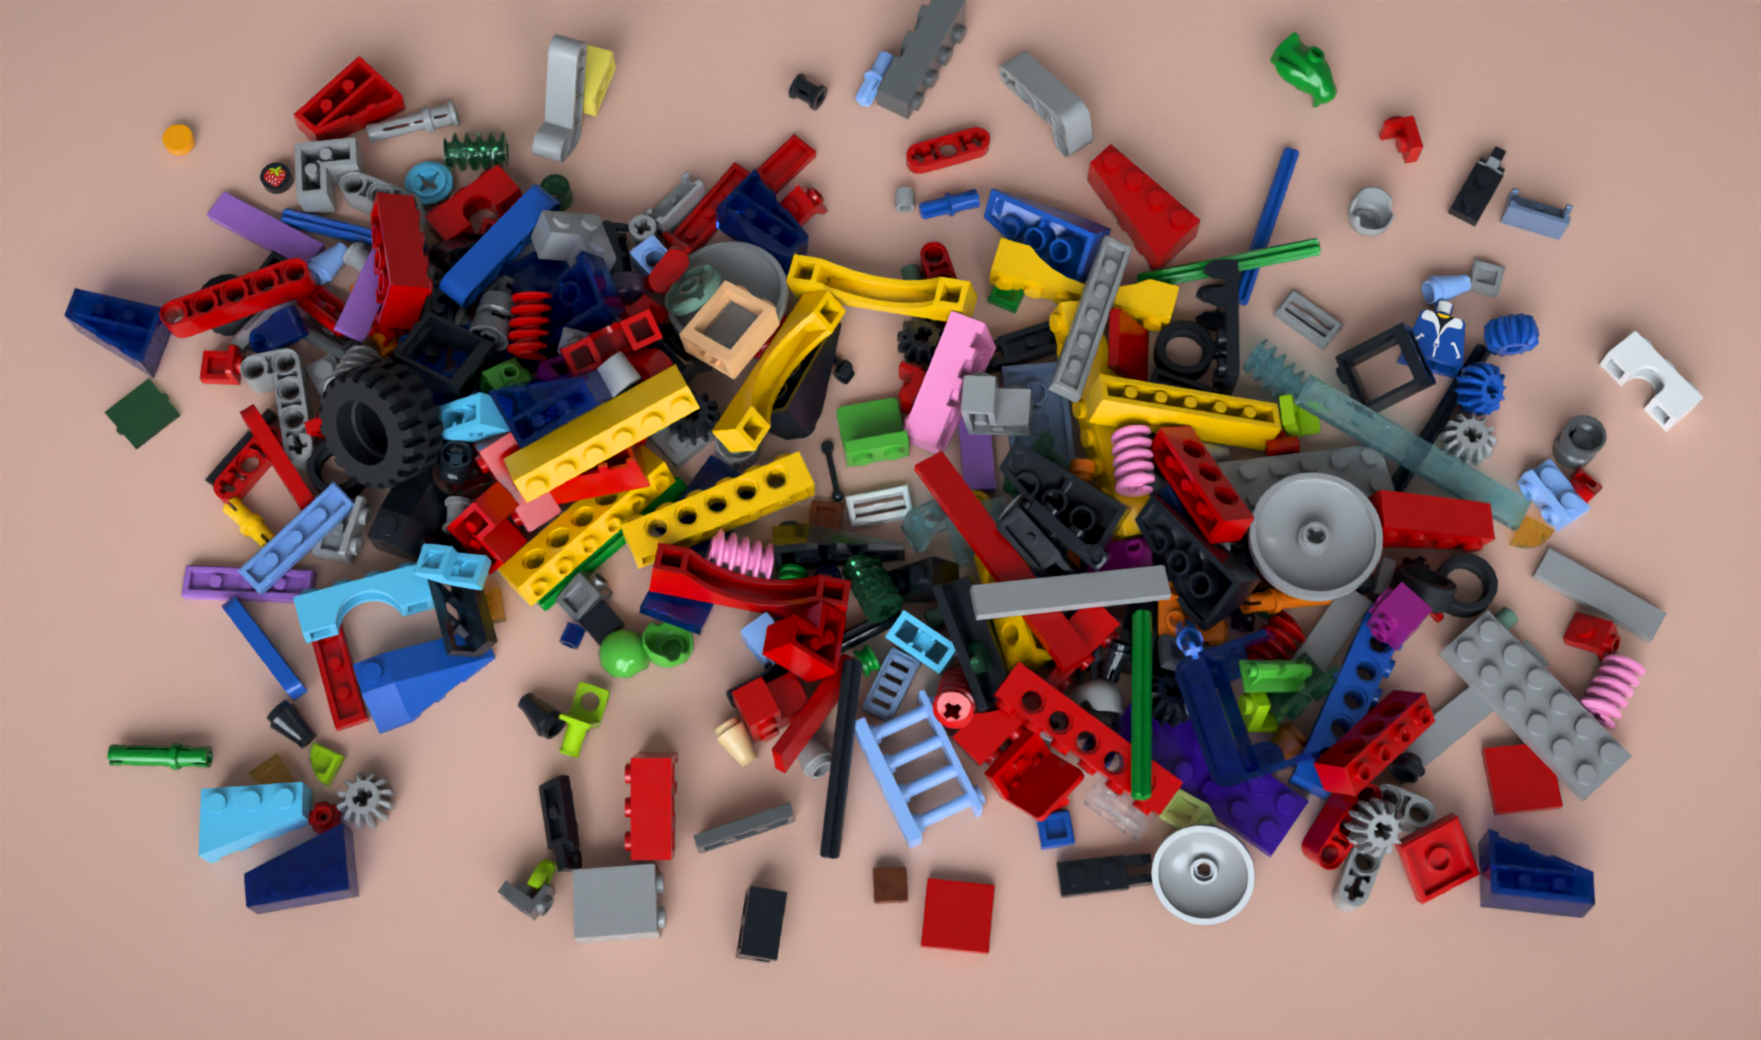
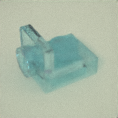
M932 500L909 510L900 528L917 554L926 550L933 536L947 530L950 523L938 503Z

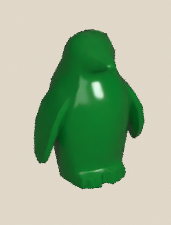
M1293 32L1276 48L1270 58V62L1275 65L1278 74L1285 82L1313 97L1314 108L1334 100L1337 89L1330 67L1324 58V52L1318 47L1306 46L1301 42L1299 35Z

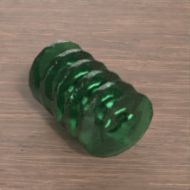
M501 131L499 140L495 139L493 132H489L487 140H483L481 132H477L475 141L471 140L468 132H465L463 141H459L457 133H453L451 142H448L446 137L444 138V160L446 168L450 172L455 170L456 165L460 171H466L468 165H470L473 171H477L480 164H482L484 170L491 169L492 163L494 166L499 165L501 168H503L504 163H506L507 167L509 165V146L505 131Z
M858 554L851 557L844 564L842 569L843 578L851 581L850 589L857 599L859 606L863 609V613L868 617L869 622L881 623L902 608L904 604L903 597L898 593L897 587L893 584L892 578L888 576L887 570L883 567L882 561L878 557Z

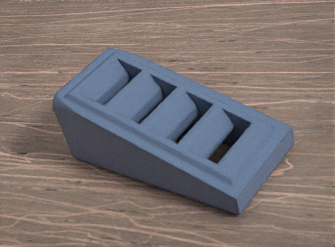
M891 648L861 710L884 722L893 719L920 669V661L895 648ZM893 663L908 669V672L905 673L893 667ZM889 674L903 682L900 686L886 679V676ZM883 686L897 693L894 698L879 689ZM875 697L891 705L890 709L887 710L873 703Z

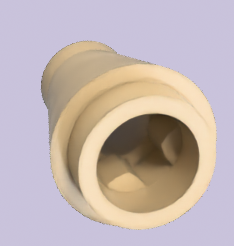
M737 716L714 730L718 736L716 740L742 768L758 758L744 721L740 722Z

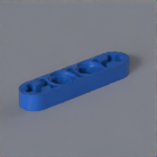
M236 596L221 605L288 695L296 701L308 692Z

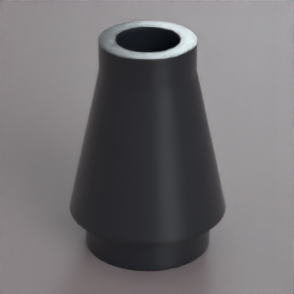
M532 692L525 694L520 699L518 707L523 711L538 736L552 739L562 731L566 721L559 719L562 711L539 699Z
M284 700L267 716L272 729L295 742L302 749L308 746L317 736L295 703L290 704L287 700Z

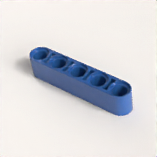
M538 184L533 185L445 274L439 284V290L462 308L470 306L532 242L531 235L542 210L559 211L562 203Z

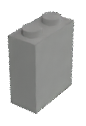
M655 864L573 870L574 936L576 941L582 944L661 937L660 928L666 927L665 907H659V894L665 893L664 874L658 873Z

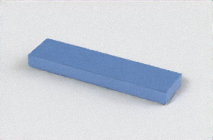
M333 481L245 563L238 572L259 594L263 595L352 512L355 502Z

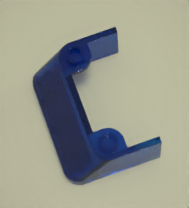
M1265 628L1199 652L1198 659H1192V656L1185 657L1176 666L1175 677L1210 776L1215 783L1223 787L1235 786L1269 776L1320 757L1319 751H1314L1286 760L1282 749L1277 744L1264 741L1252 745L1230 682L1242 678L1239 660H1249L1246 648L1276 638L1275 631Z

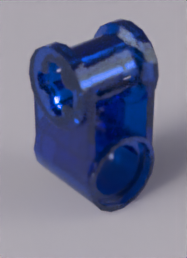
M290 305L276 311L269 319L250 332L249 343L253 351L259 354L275 349L288 348L293 343L308 336L310 332L297 307Z

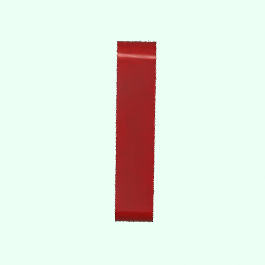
M290 258L170 300L161 307L159 315L161 321L172 335L181 339L188 338L307 296L315 289L316 278L304 260L301 258ZM303 274L300 279L294 280L296 276ZM273 285L272 288L264 291L267 286ZM243 295L240 300L234 301L238 296ZM213 306L211 310L204 312L206 308ZM183 316L180 321L174 322L177 318Z

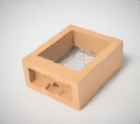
M725 280L679 335L687 353L735 380L778 328L780 323L776 307L773 303L765 298L759 299L753 296L742 285L737 284L735 286Z

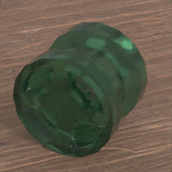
M559 174L549 175L542 180L540 186L552 196L558 195L555 198L562 203L559 211L567 210L573 202V194L568 180Z

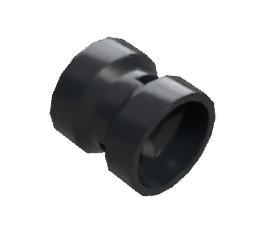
M450 441L441 448L439 475L445 482L461 484L470 477L473 454L469 445L461 441Z

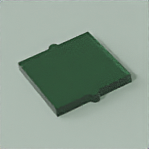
M147 379L104 412L116 425V432L119 435H124L136 450L181 416L168 401V395L161 393L150 379Z

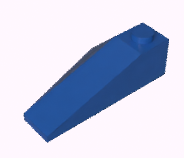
M996 188L991 189L984 213V218L1008 240L1031 246L1036 254L1052 269L1067 278L1083 284L1087 280L1101 239L1104 235L1109 236L1111 232L1110 228L1087 218Z
M459 634L454 635L456 645L466 646L465 639ZM443 638L379 654L353 664V668L364 700L379 733L382 734L415 721L421 716V712L433 703L441 701L451 689L459 683L467 681L493 661L495 655L493 649L490 648L480 658L449 656L446 653Z

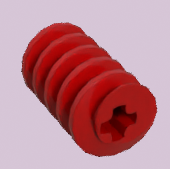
M524 291L512 295V301L518 305L511 307L510 313L518 318L509 321V326L516 329L508 333V339L516 342L507 346L509 353L524 359L547 360V357L538 353V350L548 348V344L539 339L549 335V331L542 329L541 324L550 323V319L542 316V312L551 310V306L543 303V299L552 298L551 294Z
M1281 610L1277 613V616H1273L1268 620V625L1260 628V634H1255L1251 637V643H1247L1242 647L1243 653L1238 652L1236 654L1243 660H1276L1277 658L1289 660L1284 650L1287 649L1292 653H1296L1297 647L1293 641L1296 640L1304 644L1306 638L1302 634V629L1296 620Z
M953 666L944 672L932 704L936 719L943 726L953 729L962 728L971 722L976 708V703L962 666Z

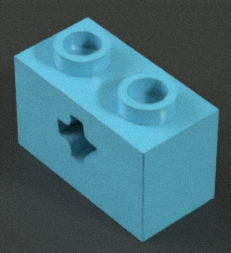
M480 392L439 406L441 411L439 419L443 421L444 426L441 437L446 440L461 441L469 445L511 431L510 400Z
M905 610L902 611L885 636L890 642L940 676L944 674L957 655L951 641Z

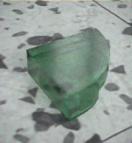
M983 639L971 643L969 650L974 656L970 660L973 673L975 675L985 674L994 670Z

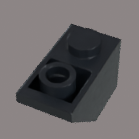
M930 556L885 572L887 603L937 602L932 587L940 583L948 584L958 580L959 564Z

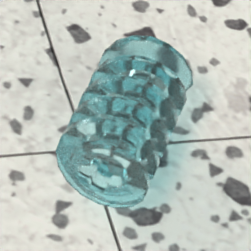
M1268 339L1264 340L1249 355L1243 370L1246 373L1254 371L1252 378L1256 382L1264 379L1262 387L1265 390L1273 387L1271 395L1274 398L1292 394L1295 401H1298L1315 380L1312 378L1304 383L1302 379L1305 371L1302 370L1297 374H1293L1296 363L1292 362L1284 366L1283 363L1287 356L1283 354L1275 358L1274 355L1277 347L1273 346L1266 350L1265 346Z

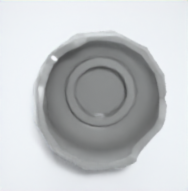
M1368 186L1360 189L1350 201L1347 209L1351 227L1361 235L1377 236L1385 233L1395 217L1391 211L1392 197L1382 188Z
M1094 679L1079 685L1071 696V700L1084 710L1111 711L1116 716L1124 714L1122 694L1109 681Z

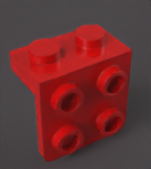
M1028 729L984 772L1000 798L1039 822L1044 821L1085 777L1081 769L1052 753L1040 735L1037 736Z

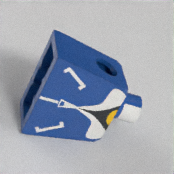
M1440 300L1435 302L1433 311L1422 310L1412 329L1432 373L1455 379L1463 366L1465 322L1462 319L1451 317L1453 304ZM1401 351L1397 363L1408 366Z

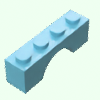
M408 562L399 565L397 569L392 571H374L368 573L362 579L354 581L345 579L337 581L332 587L325 589L311 588L302 591L299 596L293 597L306 644L339 635L340 625L345 615L352 608L364 602L378 601L389 604L403 617L434 609L428 579L417 576L414 573L416 564Z

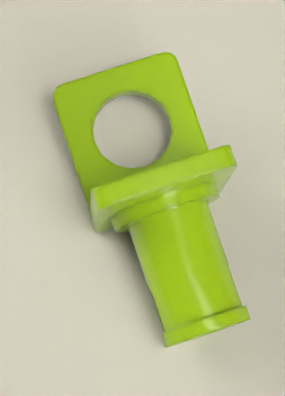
M586 682L578 684L570 712L561 713L559 719L566 721L568 724L561 748H559L560 753L576 758L580 756L579 753L587 730L600 727L610 696L609 690ZM587 692H593L599 698V705L594 711H587L582 706V697Z

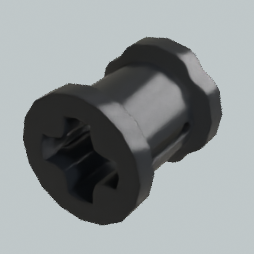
M800 73L793 80L789 88V97L804 101L809 104L810 109L816 111L823 104L828 89L824 85L818 86L806 79V75Z

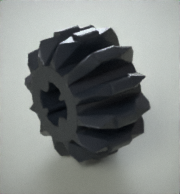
M914 316L913 324L904 321L902 324L903 331L898 332L897 341L900 342L898 344L899 354H905L904 360L906 363L916 360L915 364L921 366L922 362H926L930 366L944 329H941L942 322L940 320L931 323V319L925 318L924 321H920L918 317Z
M692 390L691 393L700 408L672 423L669 426V430L673 435L678 434V439L681 443L690 438L691 444L695 446L697 438L700 437L705 442H708V433H713L712 430L721 418V415L716 412L718 409L717 403L709 401V396L706 392L697 398L696 391ZM695 415L696 420H692L690 416Z
M1164 670L1157 676L1152 674V719L1158 720L1160 727L1167 723L1174 729L1179 723L1184 724L1189 720L1197 705V700L1194 698L1196 689L1187 687L1188 679H1178L1176 672L1170 676Z

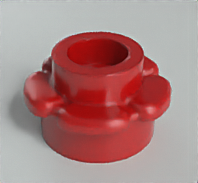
M321 801L315 804L313 810L309 811L308 823L312 825V830L318 834L329 833L339 826L341 812L337 809V805ZM326 814V815H327V819H326V820H322V819H321L322 815Z

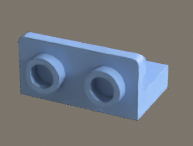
M1548 459L1533 470H1527L1517 482L1524 497L1533 501L1540 510L1543 520L1548 525L1553 526L1557 532L1587 513L1591 508L1576 493L1571 483L1551 459Z

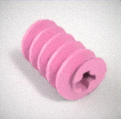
M1128 425L1117 429L1111 435L1112 455L1115 457L1113 459V467L1116 469L1114 471V479L1117 481L1115 483V491L1122 496L1138 497L1153 492V488L1147 486L1155 481V476L1147 473L1154 469V464L1146 461L1153 457V452L1145 449L1152 445V440L1145 437L1151 434V428L1148 426Z
M719 529L710 541L705 559L708 561L715 560V565L720 567L726 563L727 570L732 572L737 566L740 569V574L746 575L748 570H751L752 577L758 578L762 573L764 574V579H770L775 561L774 545L768 543L762 550V542L757 539L750 547L749 537L747 536L742 537L740 542L737 543V534L733 532L725 540L724 530Z
M1614 654L1606 655L1602 660V666L1597 669L1596 676L1590 681V687L1585 690L1584 698L1579 703L1603 727H1616L1610 718H1621L1622 713L1618 708L1625 709L1628 706V702L1623 697H1633L1634 691L1630 687L1639 686L1640 681L1636 676L1642 677L1645 675L1644 667L1628 657Z

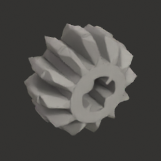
M1474 412L1470 413L1467 418L1460 413L1456 415L1454 421L1450 420L1444 427L1446 432L1442 433L1440 441L1445 443L1443 453L1453 454L1451 463L1461 459L1463 467L1468 466L1470 462L1478 466L1484 459L1490 458L1493 454L1492 448L1497 444V438L1491 436L1495 431V427L1485 426L1486 417L1478 421L1475 418Z
M357 772L355 783L349 779L345 780L344 783L349 789L347 791H338L337 794L339 798L344 800L337 805V809L340 812H345L343 816L344 821L347 823L354 821V826L357 829H362L366 823L373 829L376 828V819L378 817L384 822L388 820L384 811L395 809V805L388 801L395 796V791L388 789L389 781L386 778L378 780V775L375 772H370L367 778H365L361 772ZM370 795L371 798L367 799L368 805L363 806L361 803L365 802V796Z
M1370 797L1368 802L1363 800L1357 801L1358 811H1348L1353 818L1351 822L1344 824L1346 829L1351 831L1346 838L1350 843L1355 844L1354 848L1358 852L1363 854L1367 853L1373 857H1380L1382 852L1386 854L1392 853L1393 843L1402 844L1397 836L1398 833L1406 830L1403 825L1399 824L1404 816L1401 812L1395 810L1396 806L1386 800L1382 801L1379 798Z

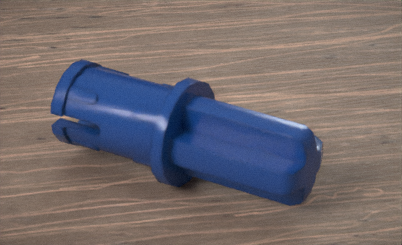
M976 189L957 194H950L948 192L945 193L943 198L920 203L919 213L923 219L946 214L952 217L957 212L979 208V195Z
M1185 620L1186 625L1183 626L1181 621L1175 629L1177 645L1185 656L1191 655L1192 659H1198V653L1203 651V636L1195 623Z

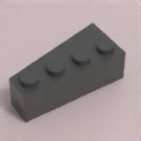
M931 0L928 7L922 5L917 14L919 18L915 25V32L908 31L903 40L900 50L902 56L895 55L877 88V105L906 119H909L914 110L918 111L921 108L928 87L931 89L934 87L938 80V71L941 66H947L953 55V47L956 43L960 44L966 35V0Z

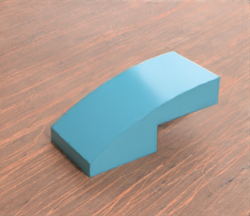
M424 543L414 573L417 576L436 582L482 590L492 561L487 555L458 553L453 546Z

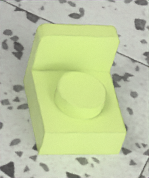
M1178 789L1159 816L1161 820L1177 829L1193 824L1215 825L1216 817L1207 803L1181 789Z

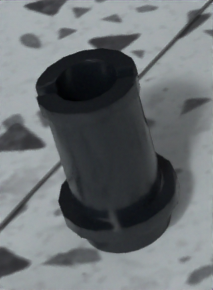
M1113 638L1110 643L1106 644L1105 648L1108 651L1098 677L1105 681L1111 678V683H1118L1125 659L1130 657L1131 651H1129L1130 644Z

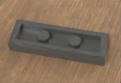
M789 802L693 835L699 853L702 854L793 823L795 821L794 814Z

